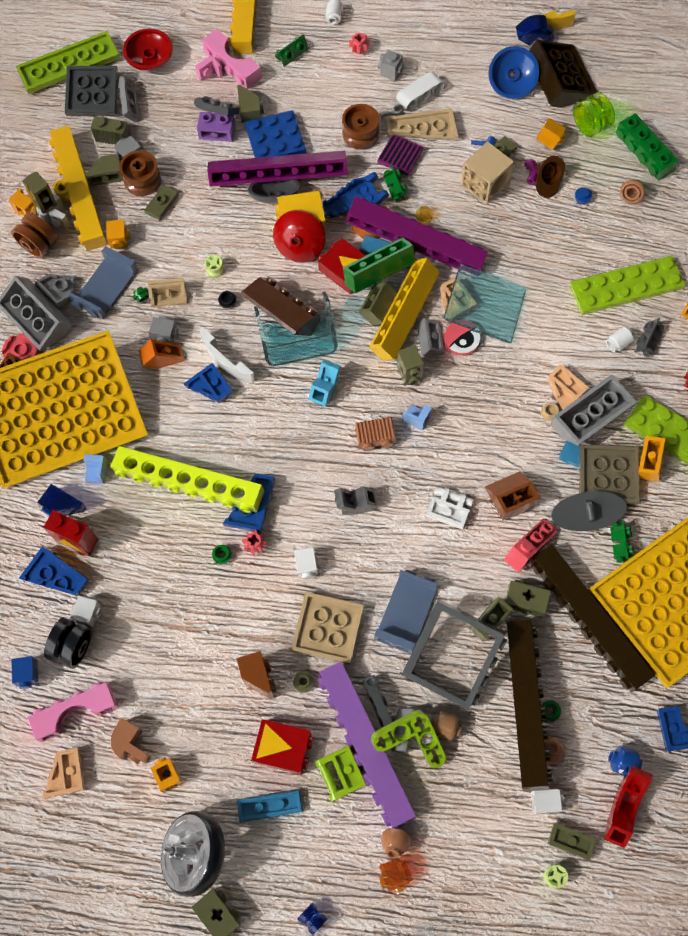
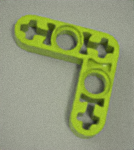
M421 710L413 711L375 731L371 736V743L379 752L387 751L415 736L430 766L433 768L441 767L446 760L445 753L428 716ZM416 718H421V723L424 729H421L419 725L416 723ZM398 726L405 727V732L401 736L395 735V730ZM388 732H390L394 739L391 740ZM431 734V742L428 744L422 743L423 736ZM380 737L384 739V744L382 745L379 743L378 738ZM430 749H434L437 753V760L434 761Z

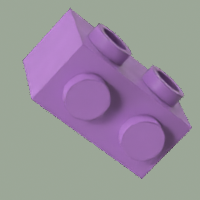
M200 112L197 124L199 139L232 142L235 130L234 115L226 116L212 112Z

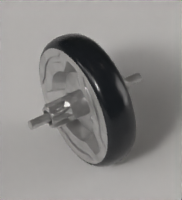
M202 811L186 812L171 824L165 835L161 848V870L168 887L180 896L195 897L205 893L212 887L221 872L225 856L224 835L220 825L211 815ZM193 864V870L190 873V865Z

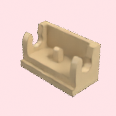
M184 278L148 281L149 299H151L152 307L188 304L187 287Z

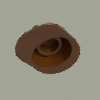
M550 156L538 165L536 171V190L540 196L550 198L558 192L565 172V162L561 157Z

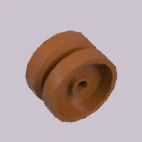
M355 104L344 111L342 115V137L348 146L354 149H367L377 142L379 138V114L372 106Z
M142 150L132 151L120 161V173L125 188L129 193L135 196H147L159 188L161 175L156 158L151 153Z
M28 212L21 219L22 224H17L11 230V235L30 254L43 258L48 252V246H53L58 240V235L42 218Z

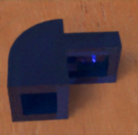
M544 15L529 16L516 26L518 40L529 46L538 38L552 42L555 40L554 29L547 23L546 16Z

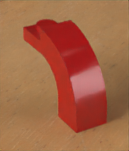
M631 766L627 775H624L609 813L604 840L623 848L626 847L633 834L634 821L639 804L652 781L651 773Z

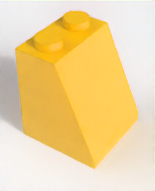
M320 191L277 197L278 204L275 205L277 220L281 215L290 210H305L319 219L326 235L325 216Z

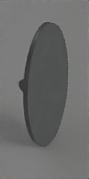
M603 491L583 492L560 501L553 508L551 518L557 526L567 530L593 531L610 526L620 520L626 512L627 505L620 496Z

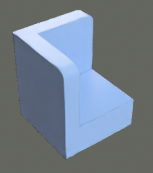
M410 405L408 410L404 411L402 421L423 430L431 415L432 407L424 405L423 409Z
M85 454L84 463L87 466L85 481L88 483L104 484L107 460L102 455Z

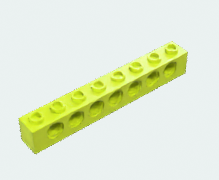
M121 446L118 447L110 466L118 477H130L138 483L148 482L156 488L163 486L174 493L181 491L192 498L199 496L210 503L217 501L228 508L235 506L246 513L251 511L257 513L265 492L261 484ZM137 464L135 468L130 469L132 465ZM155 469L152 473L148 474L149 470ZM173 473L170 478H165L168 474ZM190 478L189 482L183 483L185 479ZM208 483L207 487L200 488L202 484ZM226 488L225 492L218 493L220 489ZM239 493H245L242 498H236Z

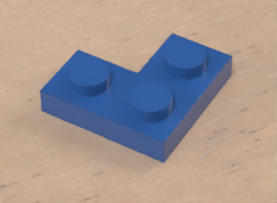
M679 706L657 709L666 752L688 749V727L683 726Z

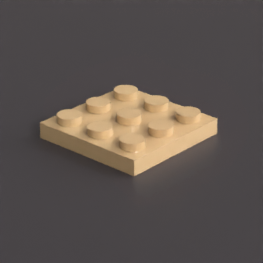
M305 592L291 651L335 662L341 661L344 664L350 665L364 605Z

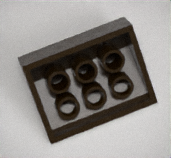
M538 39L535 41L529 51L538 62V81L550 106L565 107L599 97L574 45Z

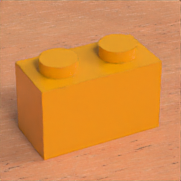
M645 436L639 467L640 480L660 482L666 450L665 438Z

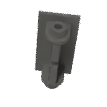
M660 318L645 324L644 332L637 340L635 353L642 351L646 357L653 355L657 346L656 342L660 340L664 332V325L658 323Z

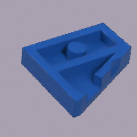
M213 363L183 383L188 389L217 403L222 402L234 393Z

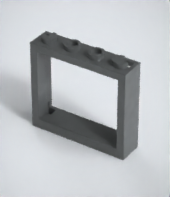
M439 599L401 675L469 710L471 704L475 706L480 697L477 694L480 686L484 688L489 679L486 673L489 668H494L498 660L495 657L498 649L503 650L507 639L504 638L506 632ZM442 611L496 638L467 699L413 672Z

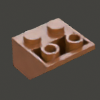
M520 471L485 486L502 521L537 506L540 500V496L532 481Z
M261 651L236 658L241 678L245 685L269 699H274L273 693L277 692L272 676L269 677L268 675L271 672L267 656L263 657Z

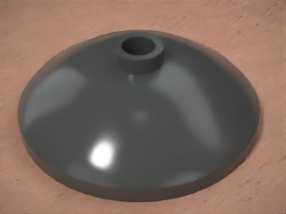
M296 179L251 183L248 187V193L250 197L258 202L277 205V197L298 194L301 188L299 181Z

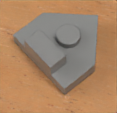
M48 274L37 280L35 285L57 308H60L72 301L69 294L74 293L76 277H60L57 274Z

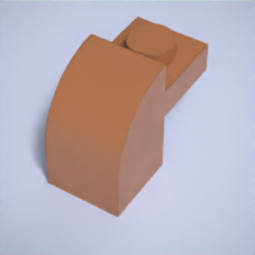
M121 718L111 735V747L114 753L122 760H125L127 755L130 754L128 758L137 764L140 761L147 763L151 757L134 746L142 730Z

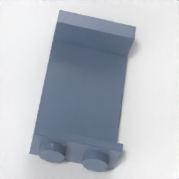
M107 246L101 251L104 260L78 295L69 294L74 307L79 310L84 309L92 317H99L101 319H104L138 271L134 260Z
M400 570L398 581L380 626L376 630L374 640L412 654L438 584L429 577L421 578L416 576L417 574L411 570Z

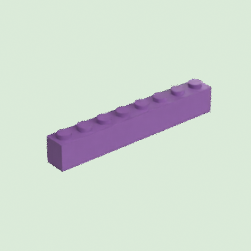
M340 661L320 671L319 675L321 678L317 680L321 689H326L329 697L326 699L330 708H335L338 713L335 718L339 727H344L347 735L344 737L348 746H353L356 754L353 756L358 767L362 765L365 774H363V778L367 786L372 785L375 792L372 794L376 805H381L384 811L381 816L385 825L396 828L414 819L416 815L385 751H377L371 743V736L375 730L342 662Z

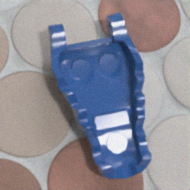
M372 172L365 177L353 179L346 184V187H341L335 196L329 200L325 199L323 201V209L328 217H336L349 211L355 196L379 205L389 197V193L387 190L379 194L377 193L372 183L378 179L376 172Z

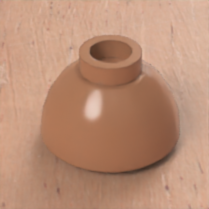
M636 179L626 181L620 189L622 199L631 204L640 202L645 195V188L642 182Z
M548 736V740H545V748L550 750L551 761L547 762V765L554 766L563 760L565 747L557 737Z
M390 828L383 831L381 844L389 858L397 859L409 849L411 838L401 829Z

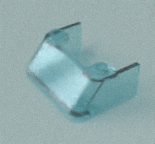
M326 291L322 292L325 309L317 312L322 319L311 336L294 335L290 331L278 333L277 327L273 322L261 323L258 307L254 306L265 360L269 365L278 366L325 356L337 350L338 344L332 310Z

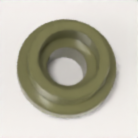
M300 672L294 677L293 684L297 691L306 693L313 688L314 679L310 673ZM303 678L307 679V684L301 685L300 680Z

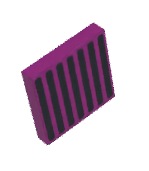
M393 134L380 154L377 163L390 169L392 164L395 169H399L402 174L408 176L423 152V146Z

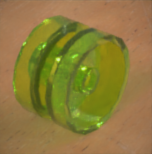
M596 92L587 97V99L584 98L574 104L573 117L580 132L588 138L611 128L615 123L613 106L602 92Z

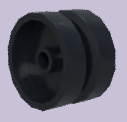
M66 617L60 618L51 629L47 638L44 657L55 663L61 660V664L70 669L76 668L88 650L92 637V628L81 623L76 625L74 620Z

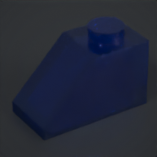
M50 484L37 502L42 508L40 511L47 516H50L53 510L68 516L85 512L87 509L81 501Z

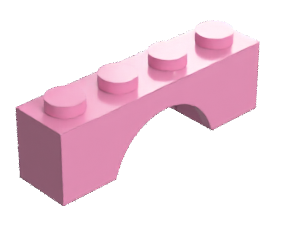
M218 29L202 39L204 53L218 60L229 76L232 75L239 85L249 89L262 79L261 67L250 57L235 59L228 55L230 50L228 38Z
M99 682L92 685L90 690L85 692L81 690L72 694V698L55 701L53 706L47 709L39 708L35 710L33 715L28 717L35 740L42 743L60 735L64 719L74 710L90 709L100 717L118 709L111 686L107 683Z

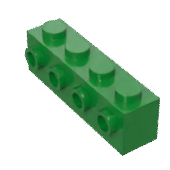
M636 113L619 122L616 130L618 138L637 156L640 163L645 165L652 176L659 181L675 171L679 160Z
M402 237L343 267L345 285L354 293H358L415 263L413 245Z

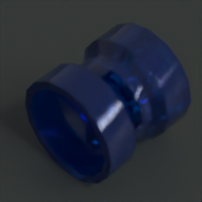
M311 903L297 920L301 924H305L308 927V932L313 936L328 918L324 914H320L317 911V907Z

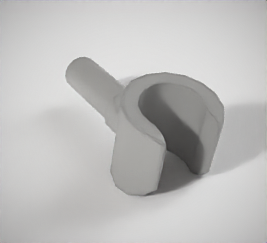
M396 104L393 110L380 114L381 118L394 114L397 116L405 115V112L401 110L404 107Z

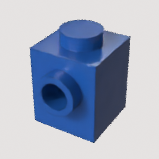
M33 656L11 659L12 684L19 687V689L32 688V685L38 684L37 659Z

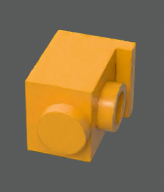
M21 188L9 199L13 210L25 216L28 212L37 213L36 206L33 204L28 194L25 195Z
M164 757L154 762L155 766L151 767V771L160 792L165 793L183 784L172 759ZM169 770L171 773L170 777L164 778V772Z

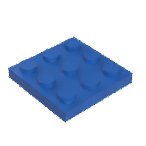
M293 110L244 122L255 158L306 154V148Z

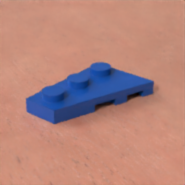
M43 546L19 577L21 580L75 596H79L90 581Z

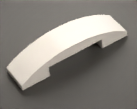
M203 327L200 328L203 344L214 363L232 377L253 383L255 381L254 373L241 361L237 365L232 364L216 349L215 338Z

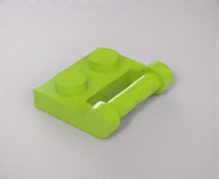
M349 746L314 762L316 768L320 769L330 792L329 798L331 802L366 786ZM333 762L344 789L338 791L328 769V763Z

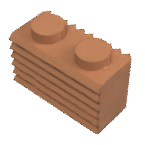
M392 417L355 423L359 450L371 451L374 447L382 446V448H389L396 444Z

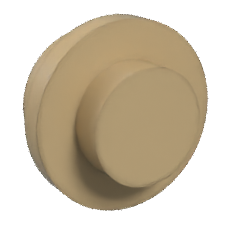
M547 403L541 409V416L547 421H552L553 417L560 412V409L554 403Z

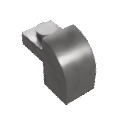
M363 486L353 491L343 488L334 490L335 504L338 509L342 510V515H355L378 508L375 490Z

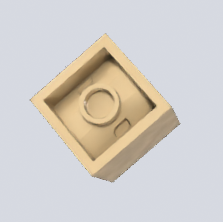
M487 141L464 162L461 184L466 190H470L479 200L487 204L510 183L514 161Z

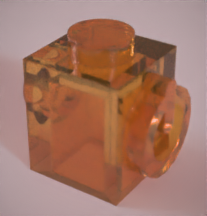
M397 858L379 866L382 875L378 876L382 889L387 888L388 892L393 891L394 895L405 891V885L412 881V876L405 859L400 861V858Z

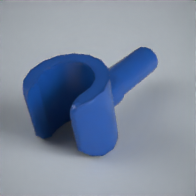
M489 136L486 141L471 140V145L483 146L488 141L494 146L496 139L493 136Z

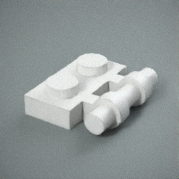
M437 487L435 494L441 496V499L432 498L426 517L463 530L469 514V510L463 508V505L471 507L473 499L468 498L467 495L462 493L459 495L451 492L446 487L444 489ZM447 498L458 502L457 505L446 502Z

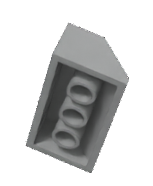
M14 276L0 296V309L41 351L61 340L73 325L29 278Z
M610 375L557 413L550 425L562 439L579 446L634 406L637 401L613 375Z

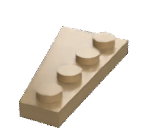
M452 108L385 117L387 132L390 136L394 134L404 137L458 140Z

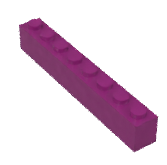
M345 150L208 162L207 167L209 186L348 175Z
M357 196L353 200L345 223L391 242L403 237L413 245L415 252L475 277L481 271L488 253L482 247L469 244L463 239H457L446 232L438 231L429 225L421 224L415 219H409L398 212L390 211L381 205L373 204Z

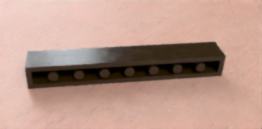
M550 545L532 558L530 562L532 570L537 575L540 574L544 580L545 587L553 591L557 596L556 600L559 605L565 607L569 612L570 619L581 627V633L587 640H591L596 653L605 658L608 662L607 667L612 673L618 675L624 689L632 693L655 676L553 545Z
M531 619L506 621L522 789L524 792L550 790L549 784L553 783L552 770L547 769V762L551 761L549 748H545V740H548L547 727H543L542 719H546L545 706H541L540 698H544L543 685L538 683V678H542L541 665L536 664V658H539L540 654L539 646L534 645V638H538L536 625L532 626Z

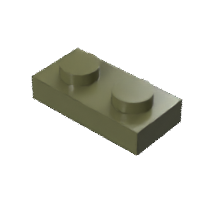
M553 823L547 844L586 860H591L596 838Z

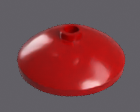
M152 28L141 29L132 33L123 45L125 60L129 65L139 70H154L163 66L170 59L173 52L172 42L168 35Z
M290 210L279 217L273 228V240L276 248L285 258L299 263L309 262L315 259L324 248L326 241L324 227L319 219L308 211ZM294 238H297L299 242L296 243L294 241Z

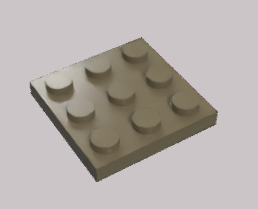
M581 444L579 446V493L590 491L609 492L620 496L626 504L638 505L640 503L638 447Z

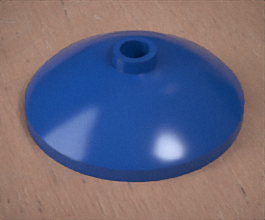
M510 46L502 49L494 56L490 63L488 71L490 84L494 91L504 98L518 99L526 96L533 90L539 78V65L535 56L529 50L519 46ZM509 73H515V77L511 78Z

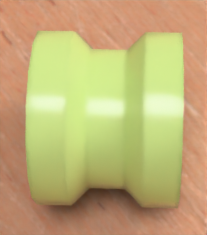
M211 255L206 258L205 267L207 274L213 278L220 277L224 272L222 259L217 255Z
M551 865L544 872V880L552 888H561L568 881V873L563 866Z

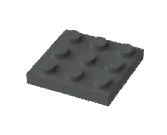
M67 66L66 116H115L117 106V66Z

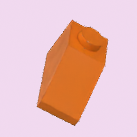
M150 339L138 350L143 367L158 369L185 360L181 345Z

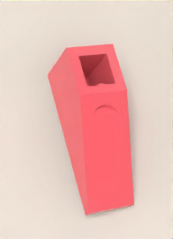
M543 518L512 547L504 561L519 573L555 536L558 530Z

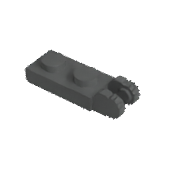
M207 96L197 97L194 100L195 106L199 109L226 116L239 114L240 107L233 106L231 102L220 103L219 99H212Z

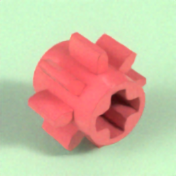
M356 33L352 35V40H349V47H352V52L363 54L367 52V47H370V40H367V35Z
M257 530L254 533L246 532L247 538L242 539V543L247 544L244 547L245 552L250 550L252 556L256 552L262 554V546H267V543L262 541L265 538L264 534L259 535Z

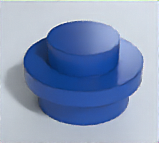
M585 187L578 188L575 192L577 203L584 205L590 202L592 199L591 190Z

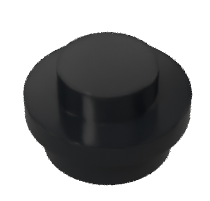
M223 291L218 298L219 305L226 309L232 308L236 304L235 294L230 291Z

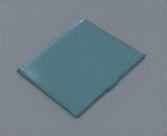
M459 265L444 319L468 328L473 332L484 334L506 343H512L526 289L502 280L497 276L486 274L465 265Z

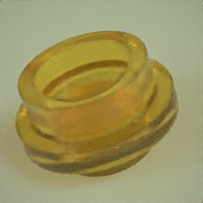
M422 206L416 211V219L420 223H428L433 219V212L428 206Z

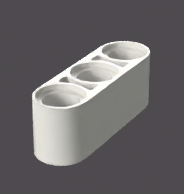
M431 71L400 90L396 100L407 111H411L438 94L443 89L444 82Z

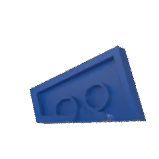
M256 473L250 482L261 484L265 491L257 513L253 511L246 513L234 506L229 517L224 520V526L262 532L275 478Z

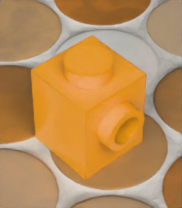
M548 118L540 129L536 140L553 150L557 144L560 146L565 138L563 134L566 128Z
M124 219L106 221L107 241L110 248L121 249L128 247V240L131 239Z

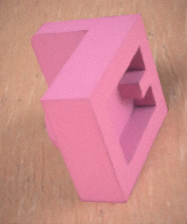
M211 55L195 65L197 77L201 81L212 73H215L219 78L223 76L221 63Z

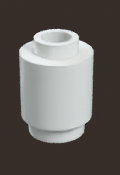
M330 0L327 4L325 20L329 24L334 25L341 21L343 5L340 0Z
M622 327L608 337L606 340L607 347L613 353L621 351L634 342V332L630 328Z

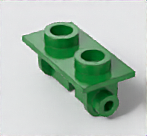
M304 34L295 37V40L276 51L275 57L277 60L281 59L283 66H286L309 49Z
M391 164L392 170H386L383 177L389 188L392 200L399 202L402 197L409 200L406 194L408 189L405 183L401 181L403 176L400 170L395 169Z
M622 520V525L620 523H613L610 528L612 542L620 541V544L613 545L614 559H616L617 563L625 562L624 559L629 560L635 555L633 545H630L629 538L632 537L631 527L627 526L624 520Z

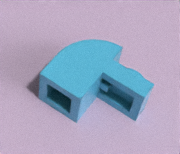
M325 359L321 362L318 377L311 386L308 400L324 407L328 404L340 379L338 377L340 365Z

